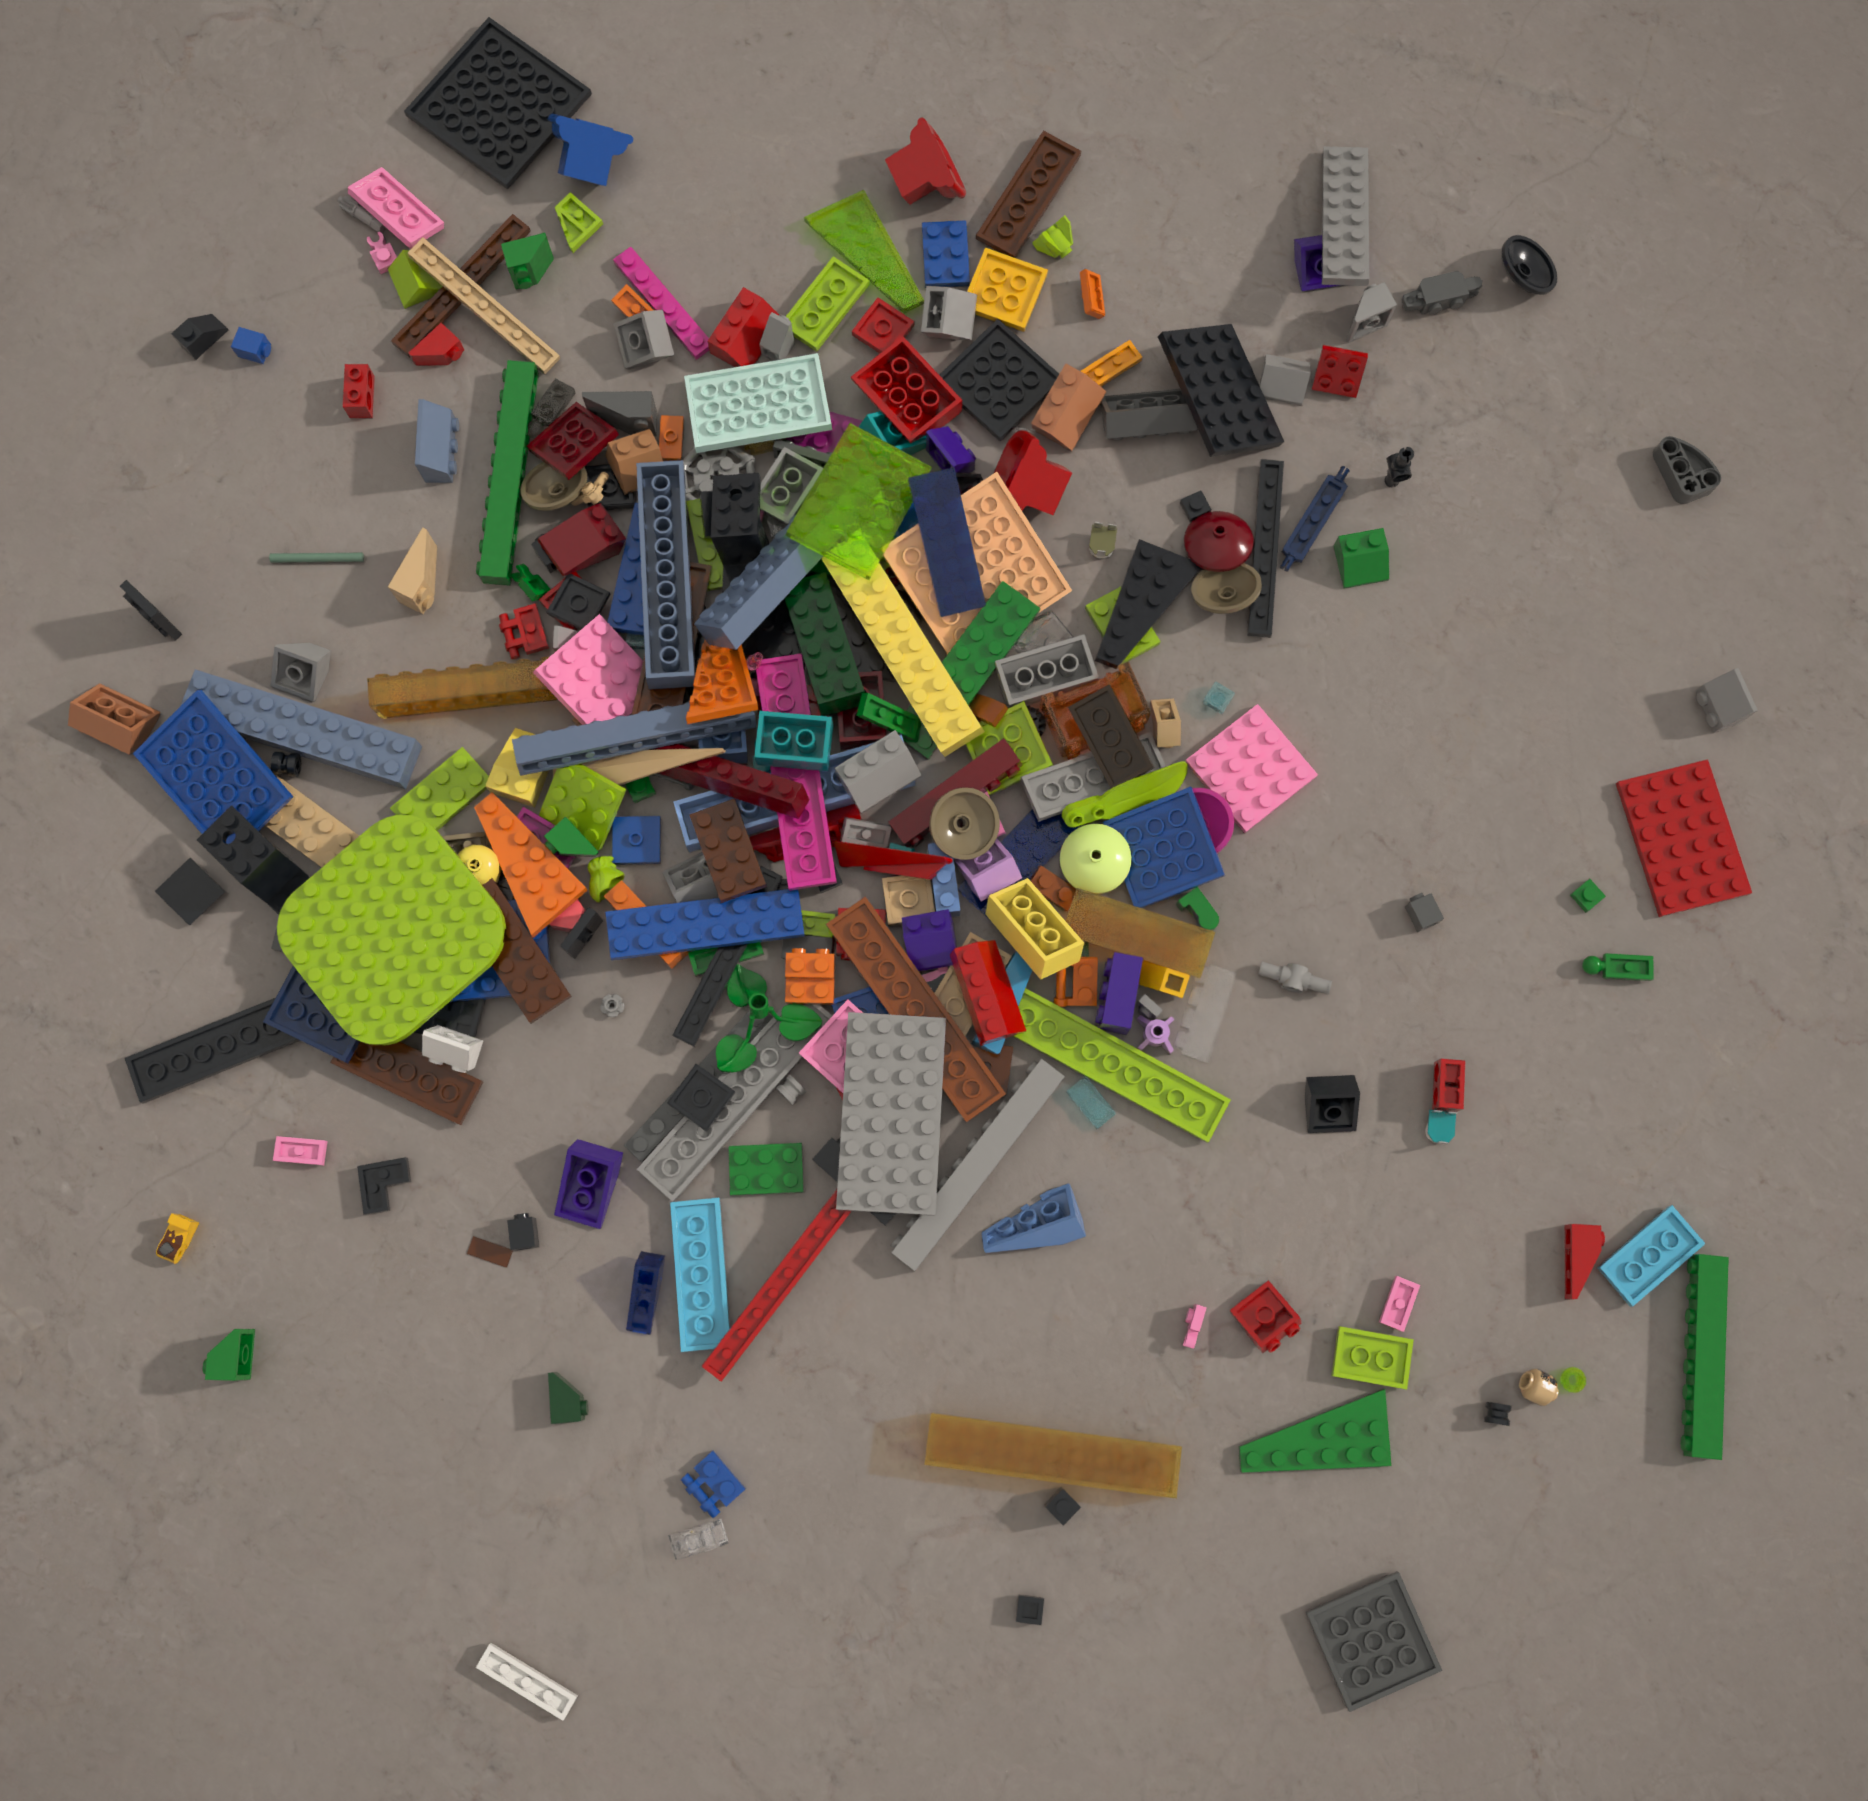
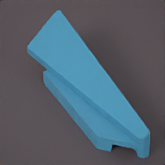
M1016 951L1005 969L1019 1006L1032 969ZM976 1034L971 1044L991 1053L999 1054L1005 1039L980 1046Z

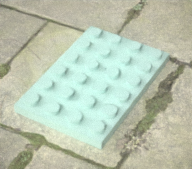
M818 353L684 376L696 453L832 430Z

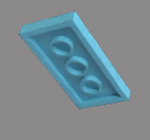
M1670 1205L1600 1264L1597 1269L1626 1303L1633 1307L1704 1246L1705 1242L1674 1206Z

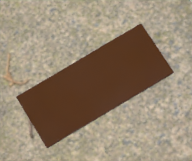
M474 1236L467 1251V1254L506 1268L513 1253V1250Z

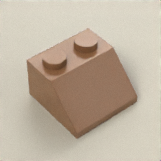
M650 429L608 442L605 456L624 494L638 490L636 463L663 462L660 448Z

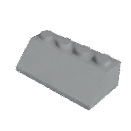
M1085 634L995 661L1000 689L1007 708L1023 701L1027 706L1096 685L1099 679Z

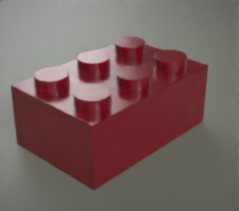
M882 671L858 672L865 693H870L884 700ZM858 707L838 712L841 750L854 749L877 742L887 735L886 729L858 717Z

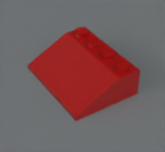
M904 336L900 337L851 376V380L910 444L926 436L928 430L945 426L962 412L963 400Z

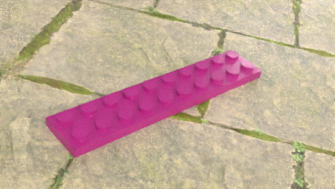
M802 654L755 660L762 711L811 715ZM770 766L771 774L802 783L810 799L799 819L777 812L789 891L836 884L820 771Z

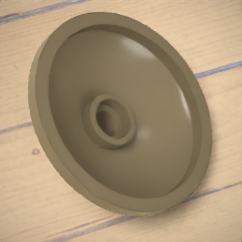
M542 462L534 467L524 478L521 485V496L525 503L533 509L542 511L560 509L572 503L582 493L581 489L587 483V471L583 467L568 480L545 462Z
M1243 563L1241 566L1225 572H1213L1203 569L1193 580L1191 591L1193 600L1200 608L1212 613L1230 614L1251 605L1260 595L1262 583L1259 573L1250 565Z
M956 788L942 795L935 803L931 811L929 827L934 843L943 853L952 858L968 860L983 855L992 847L999 833L1000 819L995 804L985 793L973 788ZM961 818L963 825L958 827L957 820Z

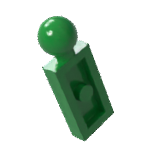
M1605 953L1603 954V961L1596 956H1588L1582 962V968L1587 974L1594 975L1601 970L1603 971L1604 979L1654 980L1653 956Z

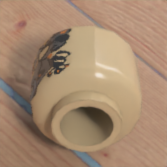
M1531 1369L1526 1371L1520 1378L1519 1388L1521 1389L1522 1396L1527 1400L1540 1406H1546L1557 1398L1559 1393L1556 1378L1539 1369Z

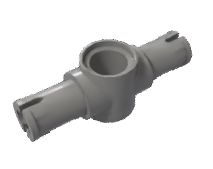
M1261 962L1258 973L1259 976L1278 980L1282 984V988L1297 993L1310 989L1329 994L1332 985L1331 980L1311 975L1312 973L1308 972L1309 969L1307 967L1294 963H1288L1287 966L1283 965L1281 967Z

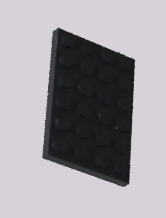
M1232 324L1163 331L1158 336L1160 344L1210 457L1279 447L1284 443V439Z

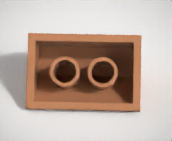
M1065 363L1031 422L1033 431L1073 451L1105 396L1106 391L1086 374Z
M99 683L70 702L68 726L130 755L147 740L161 712Z

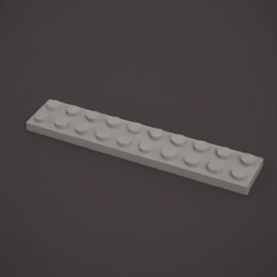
M801 1004L812 1009L822 1019V1025L809 1037L801 1041H791L783 1037L779 1031L781 1022L773 1017L750 1042L757 1049V1056L753 1064L739 1072H723L718 1078L736 1093L708 1132L684 1116L637 1168L645 1178L672 1202L682 1194L803 1058L799 1055V1052L832 1017L820 1004ZM782 1008L777 1012V1015L782 1017Z

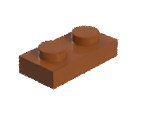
M1041 865L1037 867L1030 879L1048 901L1064 911L1069 910L1080 892Z

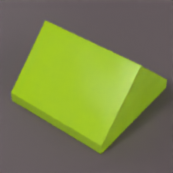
M402 250L388 268L404 309L431 299L443 287L408 256L410 250Z

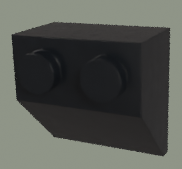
M1355 1075L1306 1077L1305 1108L1308 1133L1349 1132L1357 1130L1360 1091Z

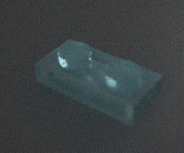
M1086 1076L1067 1090V1094L1096 1129L1116 1115V1112Z

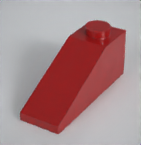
M1565 1225V1299L1567 1300L1578 1299L1602 1251L1605 1235L1601 1231V1225Z

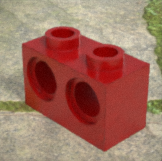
M345 364L343 408L349 418H373L375 376L368 364Z
M1441 1058L1434 1062L1432 1110L1458 1112L1464 1109L1465 1060Z

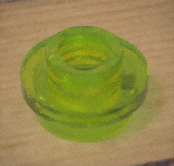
M1569 1367L1561 1374V1385L1568 1392H1580L1586 1385V1376L1579 1368ZM1571 1375L1576 1377V1383L1573 1385L1569 1382Z

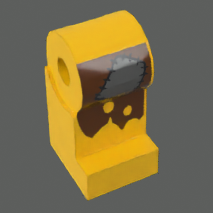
M171 1213L167 1222L169 1225L157 1247L156 1256L176 1264L188 1248L199 1222L181 1214Z

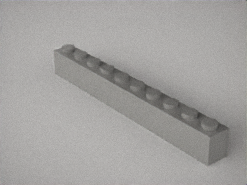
M1043 1059L1039 1063L1033 1061L1026 1071L1028 1077L1025 1081L1019 1080L1011 1090L1014 1094L1009 1101L1004 1099L996 1109L999 1114L994 1121L989 1118L981 1130L984 1134L979 1140L974 1138L966 1148L969 1151L964 1159L959 1157L951 1167L954 1170L953 1174L949 1179L944 1176L937 1185L939 1192L936 1196V1215H920L919 1217L914 1215L906 1225L909 1230L905 1236L899 1235L892 1243L891 1247L894 1250L891 1253L914 1272L1064 1079V1075Z

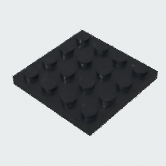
M997 319L939 375L963 400L962 408L1001 441L1046 398L1059 373Z

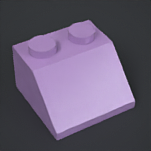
M997 838L992 847L977 858L968 860L954 858L956 865L971 890L981 902L988 899L989 895L1013 885L1022 878L1013 856Z

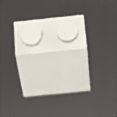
M437 1025L423 1031L422 1055L429 1057V1061L439 1065L446 1063L452 1065L453 1070L465 1073L466 1070L469 1071L475 1068L483 1040Z

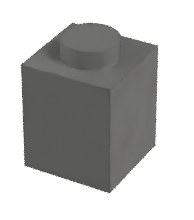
M1419 893L1411 897V902L1405 906L1417 933L1440 923L1444 919L1432 893L1426 896L1423 893Z

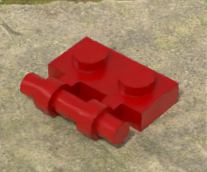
M536 603L514 609L515 618L509 620L507 613L499 615V628L504 633L506 640L504 644L505 649L509 652L511 659H518L520 657L518 649L524 647L527 655L549 649ZM519 628L521 637L515 639L513 630Z

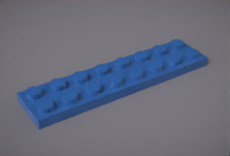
M798 889L746 894L721 903L719 898L605 912L611 961L804 937Z

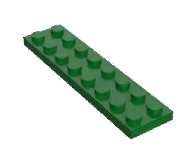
M1004 581L1001 582L942 661V664L968 705L971 704L995 672V661L1006 657L1041 610L1040 607ZM910 704L906 711L918 716ZM921 719L919 720L915 740L903 738L905 743L928 760L938 748Z

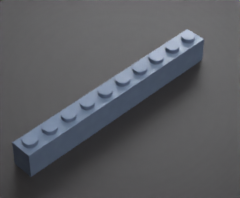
M687 702L673 707L665 706L654 711H641L634 715L617 716L614 719L605 721H593L590 724L580 726L572 725L556 731L548 730L541 734L523 735L512 739L516 764L520 776L755 728L754 711L687 724L686 715L690 707V703Z

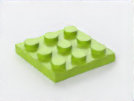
M1024 701L1008 708L996 727L983 721L979 722L985 732L966 743L974 760L1004 738L1022 763L1020 771L1011 778L1007 776L1000 781L1001 785L992 792L988 790L989 796L1021 782L1020 779L1024 775L1053 766Z
M583 764L557 768L538 816L555 826L566 817L599 851L603 848L626 789Z

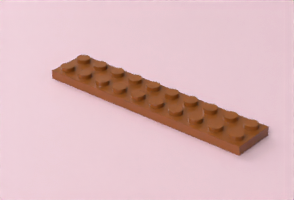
M866 896L826 923L832 935L889 1015L946 1018L942 1090L965 1122H968L1006 1095Z

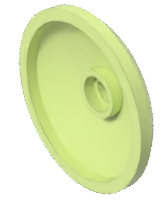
M1088 824L1077 828L1066 838L1060 852V867L1064 877L1074 888L1087 894H1104L1116 889L1126 879L1131 866V851L1127 841L1118 831L1103 824ZM1098 852L1101 857L1094 859L1092 853Z

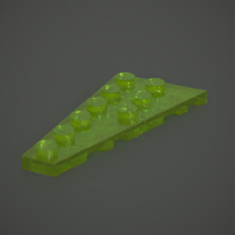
M864 190L804 217L805 223L865 278L870 280L903 313L924 304L920 291Z

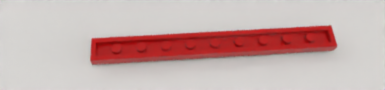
M837 1189L701 1367L722 1382L851 1213V1211L836 1210Z

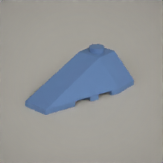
M1068 1183L1046 1191L1040 1195L1041 1199L1031 1206L1028 1204L1020 1208L1022 1211L1014 1217H1005L983 1231L982 1241L985 1253L1063 1245L1086 1237L1083 1219L1070 1184Z

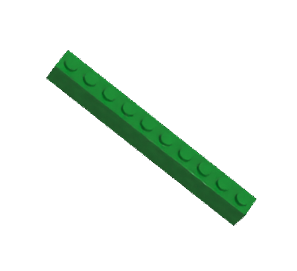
M508 360L507 369L504 368L502 373V379L505 383L504 390H500L499 396L500 403H502L501 411L497 412L499 428L498 432L494 433L496 450L491 455L493 472L488 477L490 495L486 496L485 499L487 517L483 518L482 521L484 539H481L479 543V552L482 554L481 561H478L476 565V573L483 584L511 586V574L513 572L522 504L521 485L526 474L529 451L527 445L530 443L539 375L535 362Z

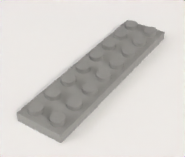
M1324 146L1322 173V285L1368 286V148Z

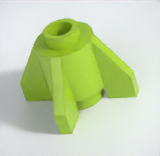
M1065 215L1032 242L1036 250L1054 258L1060 256L1061 259L1073 251L1070 248L1073 245L1071 223Z

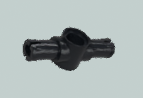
M1401 448L1399 453L1392 454L1386 458L1388 470L1384 482L1387 487H1392L1393 485L1396 487L1399 482L1406 481L1412 477L1410 469L1411 460L1414 457L1412 448Z

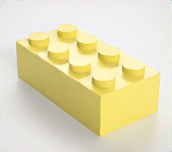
M1028 878L989 895L985 915L1040 980L1080 961L1084 942Z

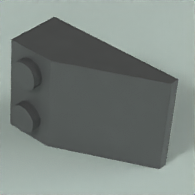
M652 391L582 392L586 409L609 425L630 435L650 429L653 436H657V409Z

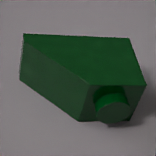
M558 1372L548 1373L551 1424L584 1421L585 1415H588L589 1411L588 1401L584 1400V1395Z

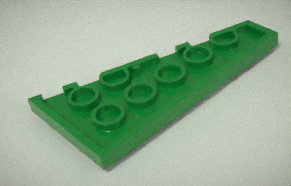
M1385 1389L1238 1446L1240 1472L1392 1466Z

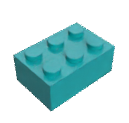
M759 711L754 755L756 764L761 766L828 771L833 732L832 717Z

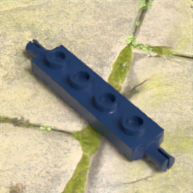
M1345 466L1340 467L1336 476H1327L1281 551L1286 556L1280 565L1282 570L1285 567L1284 571L1288 572L1294 561L1302 563L1348 487L1344 479L1350 472L1348 468L1344 471Z

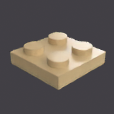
M908 876L882 878L888 926L902 925V917L935 912L930 880Z

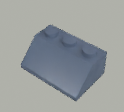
M418 399L415 466L425 483H453V475L457 473L454 453L458 452V441L455 439V432L459 431V420L455 418L451 409L424 399Z

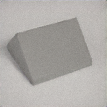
M1266 354L1260 381V389L1265 399L1302 406L1310 377V362Z

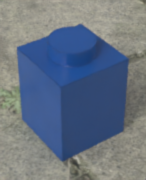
M238 327L231 348L240 358L264 364L266 357L270 355L271 343L265 334Z

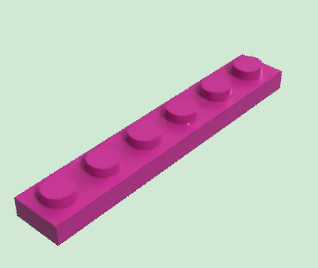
M629 247L613 259L614 264L653 310H663L668 328L695 360L709 351L707 342L709 338L632 247Z

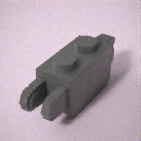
M1459 271L1424 278L1417 290L1403 295L1402 303L1405 311L1420 310L1421 315L1426 313L1436 314L1447 308L1457 309L1463 306L1467 299L1478 295L1483 280L1475 276L1464 278L1463 274Z

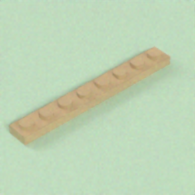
M422 237L408 252V256L527 360L535 362L536 367L542 373L546 374L560 360V355L425 238Z

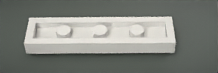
M492 1643L488 1645L476 1666L480 1671L561 1720L566 1718L578 1697L572 1691Z

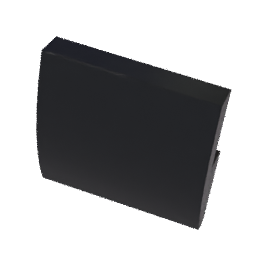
M190 857L155 892L186 923L191 925L225 890Z

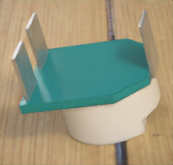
M1429 1110L1428 1124L1425 1129L1427 1138L1436 1144H1448L1455 1137L1457 1113Z

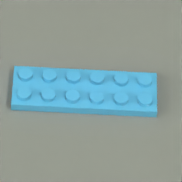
M720 1198L670 1202L681 1352L714 1349L730 1329Z

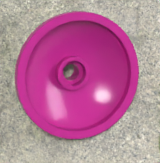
M1193 788L1216 852L1219 853L1228 844L1233 834L1234 816L1228 802L1215 791L1206 788Z

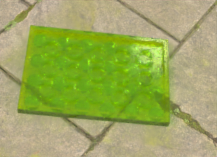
M849 423L785 536L859 576L870 580L932 467Z

